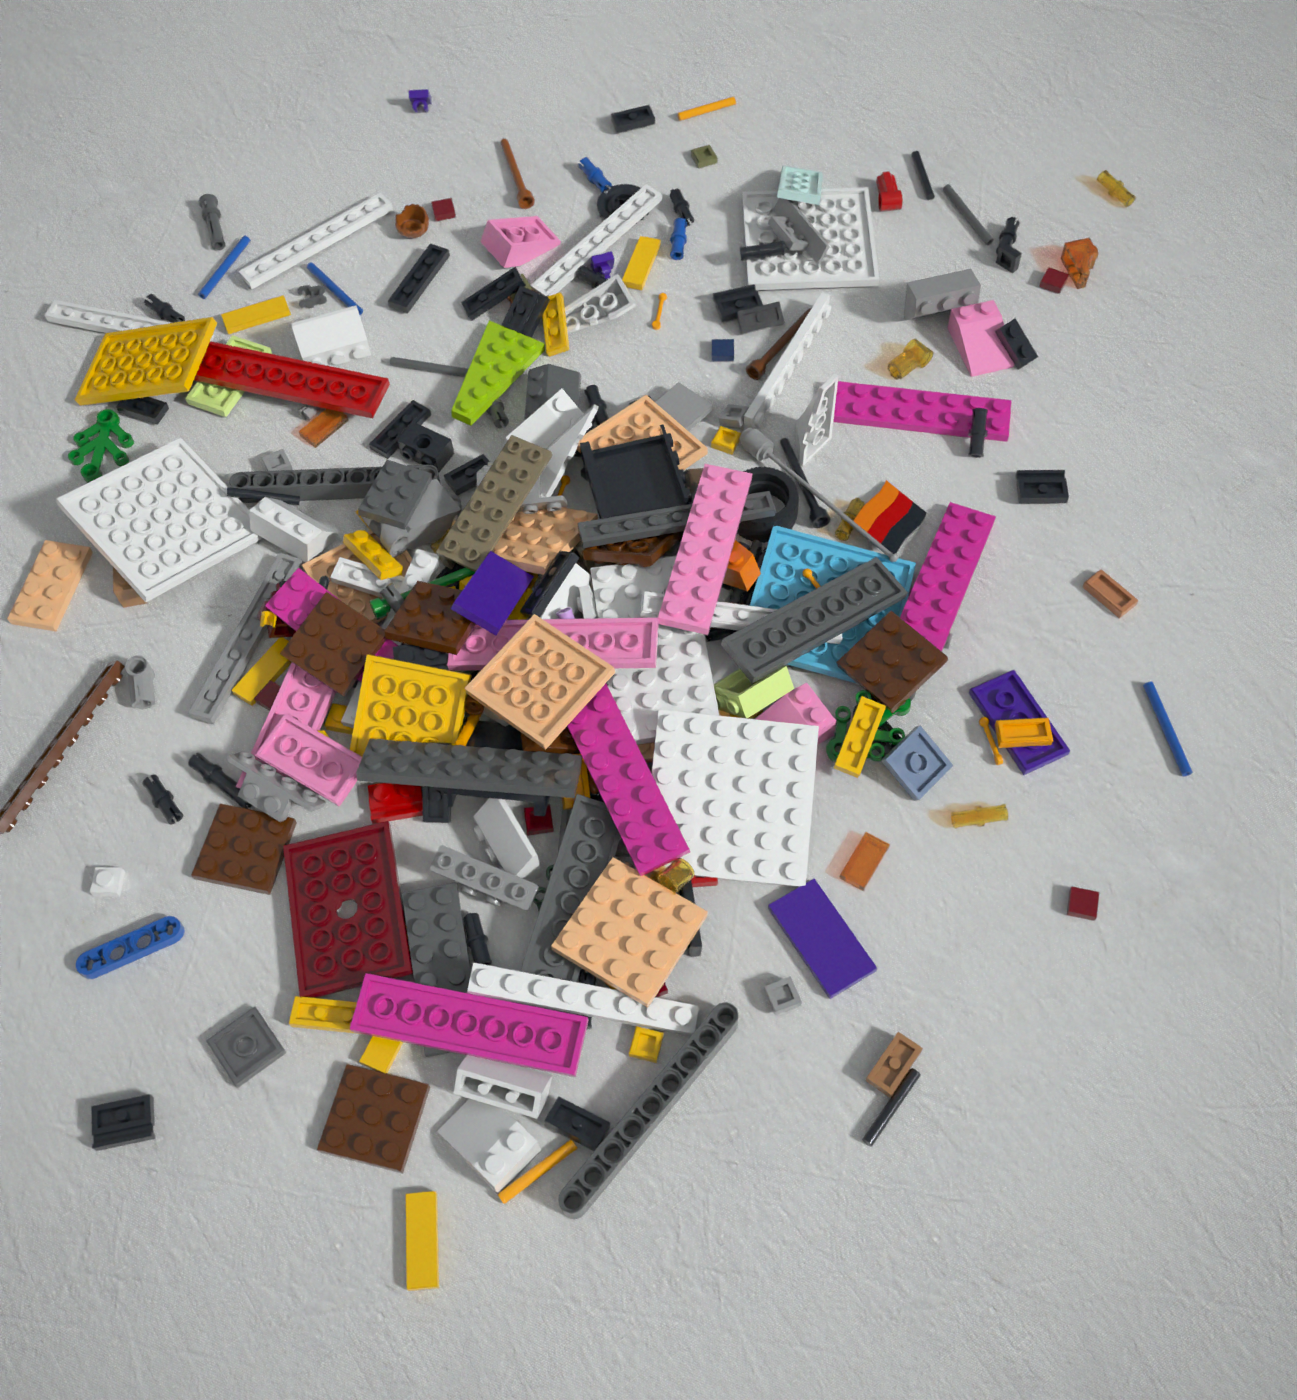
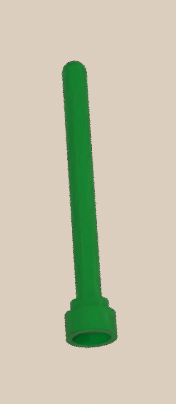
M465 567L428 583L448 586L474 575L475 571ZM411 590L400 594L404 600ZM378 597L369 601L377 620L391 612V606L385 598L380 599Z

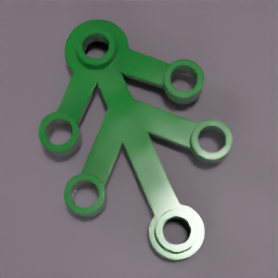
M111 409L100 411L97 414V423L83 432L76 433L73 437L76 445L80 447L68 454V458L73 465H81L85 460L84 456L94 450L91 463L81 468V475L87 483L102 476L100 466L105 449L113 456L117 466L122 467L129 463L126 452L121 451L110 440L109 435L112 431L118 437V441L123 448L132 447L134 440L130 433H126L119 426L120 417ZM100 432L98 437L90 441L89 438Z
M865 690L859 691L855 696L857 706L861 696L871 700L870 693ZM910 698L893 714L885 708L879 726L894 715L904 716L908 714L911 709ZM840 706L835 711V718L837 720L836 736L828 742L826 747L827 756L833 762H836L839 754L834 749L837 746H842L846 736L847 722L851 719V711L846 706ZM840 712L848 714L845 718H841L838 715ZM893 728L891 731L877 730L873 741L890 742L893 745H897L905 737V732L901 728ZM898 733L902 738L895 740L892 736ZM878 743L872 744L867 758L873 761L882 760L885 756L884 747ZM879 749L882 753L875 756L872 754V751Z

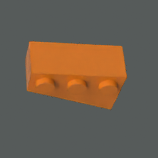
M735 540L723 583L748 591L761 572L753 553Z

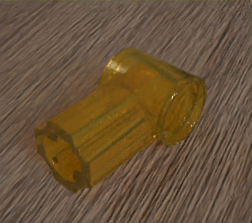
M912 339L905 346L904 351L888 363L887 369L894 379H902L915 368L925 367L931 361L933 351L917 339Z
M677 858L671 865L653 873L649 878L673 891L674 893L672 894L675 895L695 876V872L686 860Z

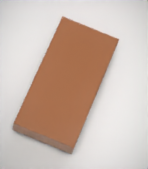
M1102 569L1086 580L1082 586L1119 619L1135 607L1139 601Z

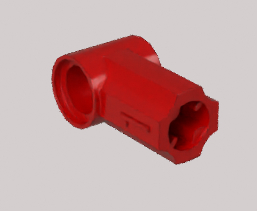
M890 171L882 172L880 176H877L876 180L879 193V211L901 210L903 204L902 191L897 188L895 175H892Z

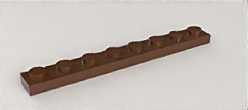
M118 660L107 664L0 810V834L9 833L18 821L15 819L21 810L25 811L33 801L32 794L36 789H41L48 781L49 777L47 774L52 767L56 768L64 758L62 753L66 747H71L79 737L77 732L82 726L85 727L94 717L92 712L95 707L101 706L109 696L106 692L111 685L115 686L123 677L121 672L125 665Z

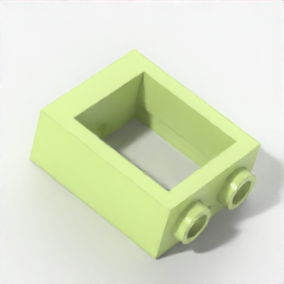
M782 666L754 683H751L741 669H738L715 683L714 689L718 710L747 719L792 691L794 686L787 666Z

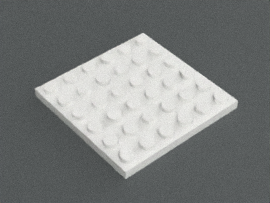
M868 187L821 189L819 205L792 200L829 244V249L821 263H816L807 251H790L785 247V244L784 255L765 257V260H761V258L746 260L748 285L755 284L756 290L879 286V272ZM778 190L742 192L745 247L759 245V242L767 244L782 241L774 234V230L768 224L771 216H777L773 210L779 200L777 198Z
M181 438L56 498L60 509L145 602L152 600L263 539V537L250 530L249 509L239 498L227 497V486Z
M659 709L652 776L690 849V853L652 872L678 875L680 869L689 868L690 875L697 877H712L791 887L805 886L819 726Z

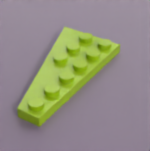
M489 320L452 407V418L472 426L492 403L545 351V343Z

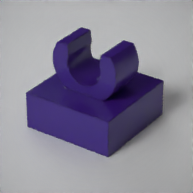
M408 90L409 100L414 112L418 113V106L423 105L425 113H428V105H432L429 90Z
M612 251L591 256V270L595 273L600 272L606 279L611 278V269L614 267Z

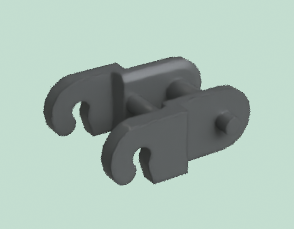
M305 285L297 289L299 295L303 294L302 291L305 292L306 296L311 295L308 299L299 301L300 308H304V304L309 309L314 308V305L327 302V298L323 296L326 292L324 286L310 287V285Z

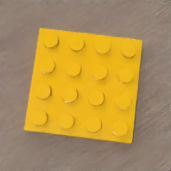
M367 654L350 750L363 757L370 739L419 743L444 742L455 745L461 733L465 713L464 702L467 693L464 688L470 683L471 675Z

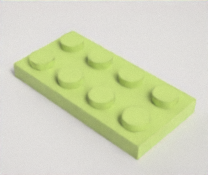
M233 335L226 343V345L272 354L269 347ZM198 381L185 399L189 405L227 417L245 391Z

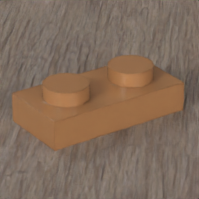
M898 1031L867 1076L866 1082L891 1098L923 1048Z

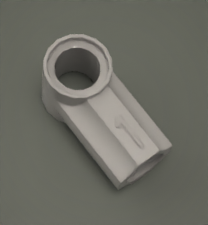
M136 655L130 657L125 663V670L129 678L131 705L133 708L142 710L151 708L155 704L153 686L155 673L143 656Z

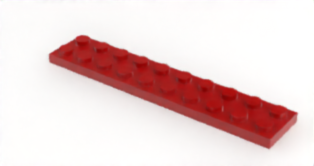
M212 341L208 344L206 353L194 378L195 381L372 419L390 385L389 379Z

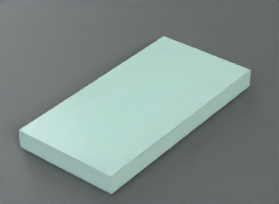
M783 165L777 198L819 205L823 173Z

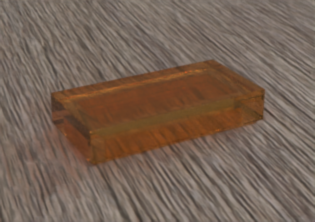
M325 409L298 432L301 438L316 448L347 423L349 419L343 412Z
M865 832L841 872L840 879L864 891L887 853L890 844Z

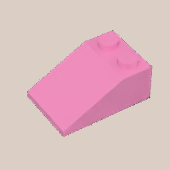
M538 216L488 220L480 241L504 268L521 266L559 246L561 243Z
M994 300L951 309L948 330L971 377L1014 367L1012 359L995 333L997 329L1004 325V322Z
M807 682L782 696L756 718V720L819 726L817 745L834 736L836 726L835 718Z

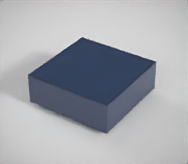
M712 339V362L734 361V339Z

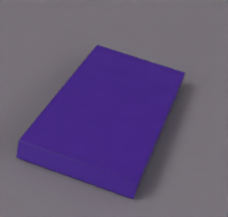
M490 551L457 597L451 609L490 633L497 635L534 576Z
M1011 670L969 690V695L983 716L989 719V725L995 733V722L997 720L1048 718L1015 670ZM1051 722L1052 745L1006 748L1023 775L1069 755L1070 749Z
M815 878L807 882L805 886L796 888L768 905L769 911L829 999L877 971V966Z

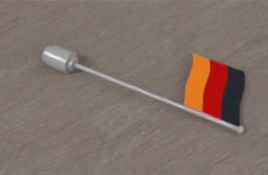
M747 428L740 436L739 441L742 447L758 461L768 458L772 459L890 558V562L898 560L897 552L900 547L921 526L927 512L886 480L882 489L862 507L853 521L772 454L774 443L758 429Z

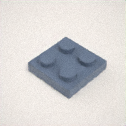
M921 725L916 726L881 760L914 801L920 800L953 767V764Z

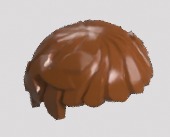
M418 204L405 205L404 210L400 214H396V229L406 238H418L429 227L428 215L425 209Z

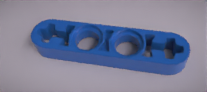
M174 916L161 918L82 953L77 958L76 969L86 979L98 978L177 943L184 936V926ZM172 925L174 927L172 929L173 933L168 935L166 932H168V927ZM155 931L159 933L158 936L160 937V940H158L157 936L154 934ZM148 935L151 937L148 946L144 948L137 947V942L142 936ZM117 947H123L124 953L122 957L116 960L111 959V952ZM101 955H103L104 959L107 961L106 964L102 962L103 958L101 957ZM90 960H93L95 962L92 964L93 968L91 970H88V962Z

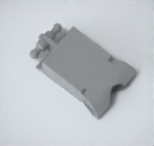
M437 479L431 480L405 530L362 516L361 518L372 532L380 538V543L392 557H397L407 548L410 550L445 538L452 528L454 517L456 514L459 517L463 510L459 497L449 494L448 489L443 487Z

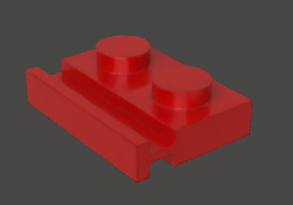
M392 783L368 785L372 824L423 816L422 786Z

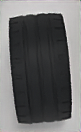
M755 467L743 471L752 473L748 494L770 491L771 496H775L782 501L785 507L780 512L775 513V516L740 522L737 534L746 540H759L766 543L769 542L774 526L792 530L797 519L799 506L798 489L792 478L783 473V471L771 467Z

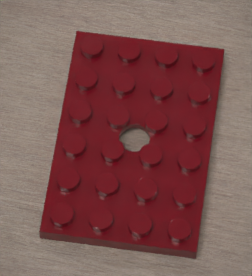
M389 821L283 846L300 998H315L361 987L366 973L392 979L413 974L392 830ZM347 900L354 901L357 904L356 913L347 919L340 918L337 910L342 906V902Z

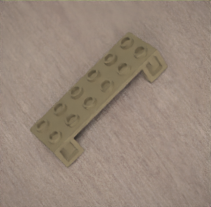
M514 435L510 436L436 551L445 567L452 569L457 563L472 571H477L489 552L495 548L553 456L551 451Z

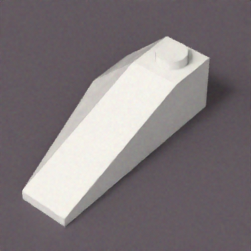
M616 274L565 307L568 333L618 318L636 306L633 297L619 274Z
M833 374L819 388L795 424L798 460L802 466L832 437L839 377L837 374Z
M594 404L546 448L553 455L539 476L540 491L546 497H551L563 476L568 461L573 457L580 439L582 440L598 410L597 405Z

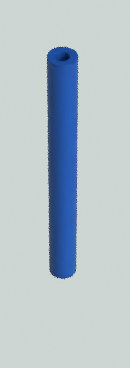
M244 235L200 290L198 295L202 299L207 298L250 243L249 237Z
M313 262L307 264V269L347 307L356 305L359 315H362L363 309Z
M1152 681L1147 682L1143 687L1182 776H1189L1193 771L1155 685Z

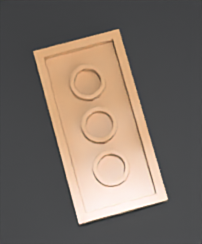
M45 540L7 618L8 621L13 625L57 631L92 556L91 548Z

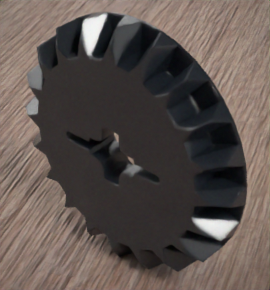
M619 184L604 190L597 200V211H599L600 217H604V220H606L620 205H623L639 191L641 187L631 184Z

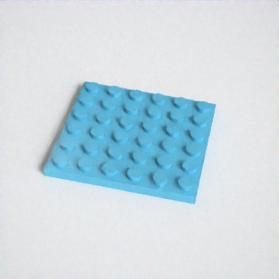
M774 526L750 606L778 610L815 590L816 588L811 581L802 574L806 568L812 571V576L820 586H823L877 557L908 592L905 599L842 633L840 644L826 642L787 664L856 683L837 666L836 662L890 611L899 617L901 616L908 599L916 563L900 558L896 562H890V558L885 554Z

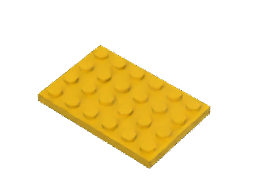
M213 317L105 333L74 400L82 406L188 392L206 353L217 322Z

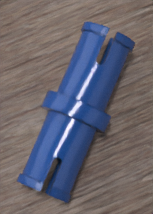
M588 157L580 160L578 167L587 175L588 181L595 184L601 193L608 186L612 187L611 182L604 177L602 170L599 167H595Z
M677 218L674 220L673 233L670 236L672 244L670 257L672 256L674 260H681L684 257V245L687 243V236L685 234L687 221L683 218Z

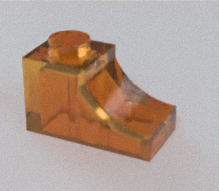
M1089 237L1066 242L1061 255V261L1077 289L1086 287L1090 274L1089 269H1093L1098 258V249L1093 245Z

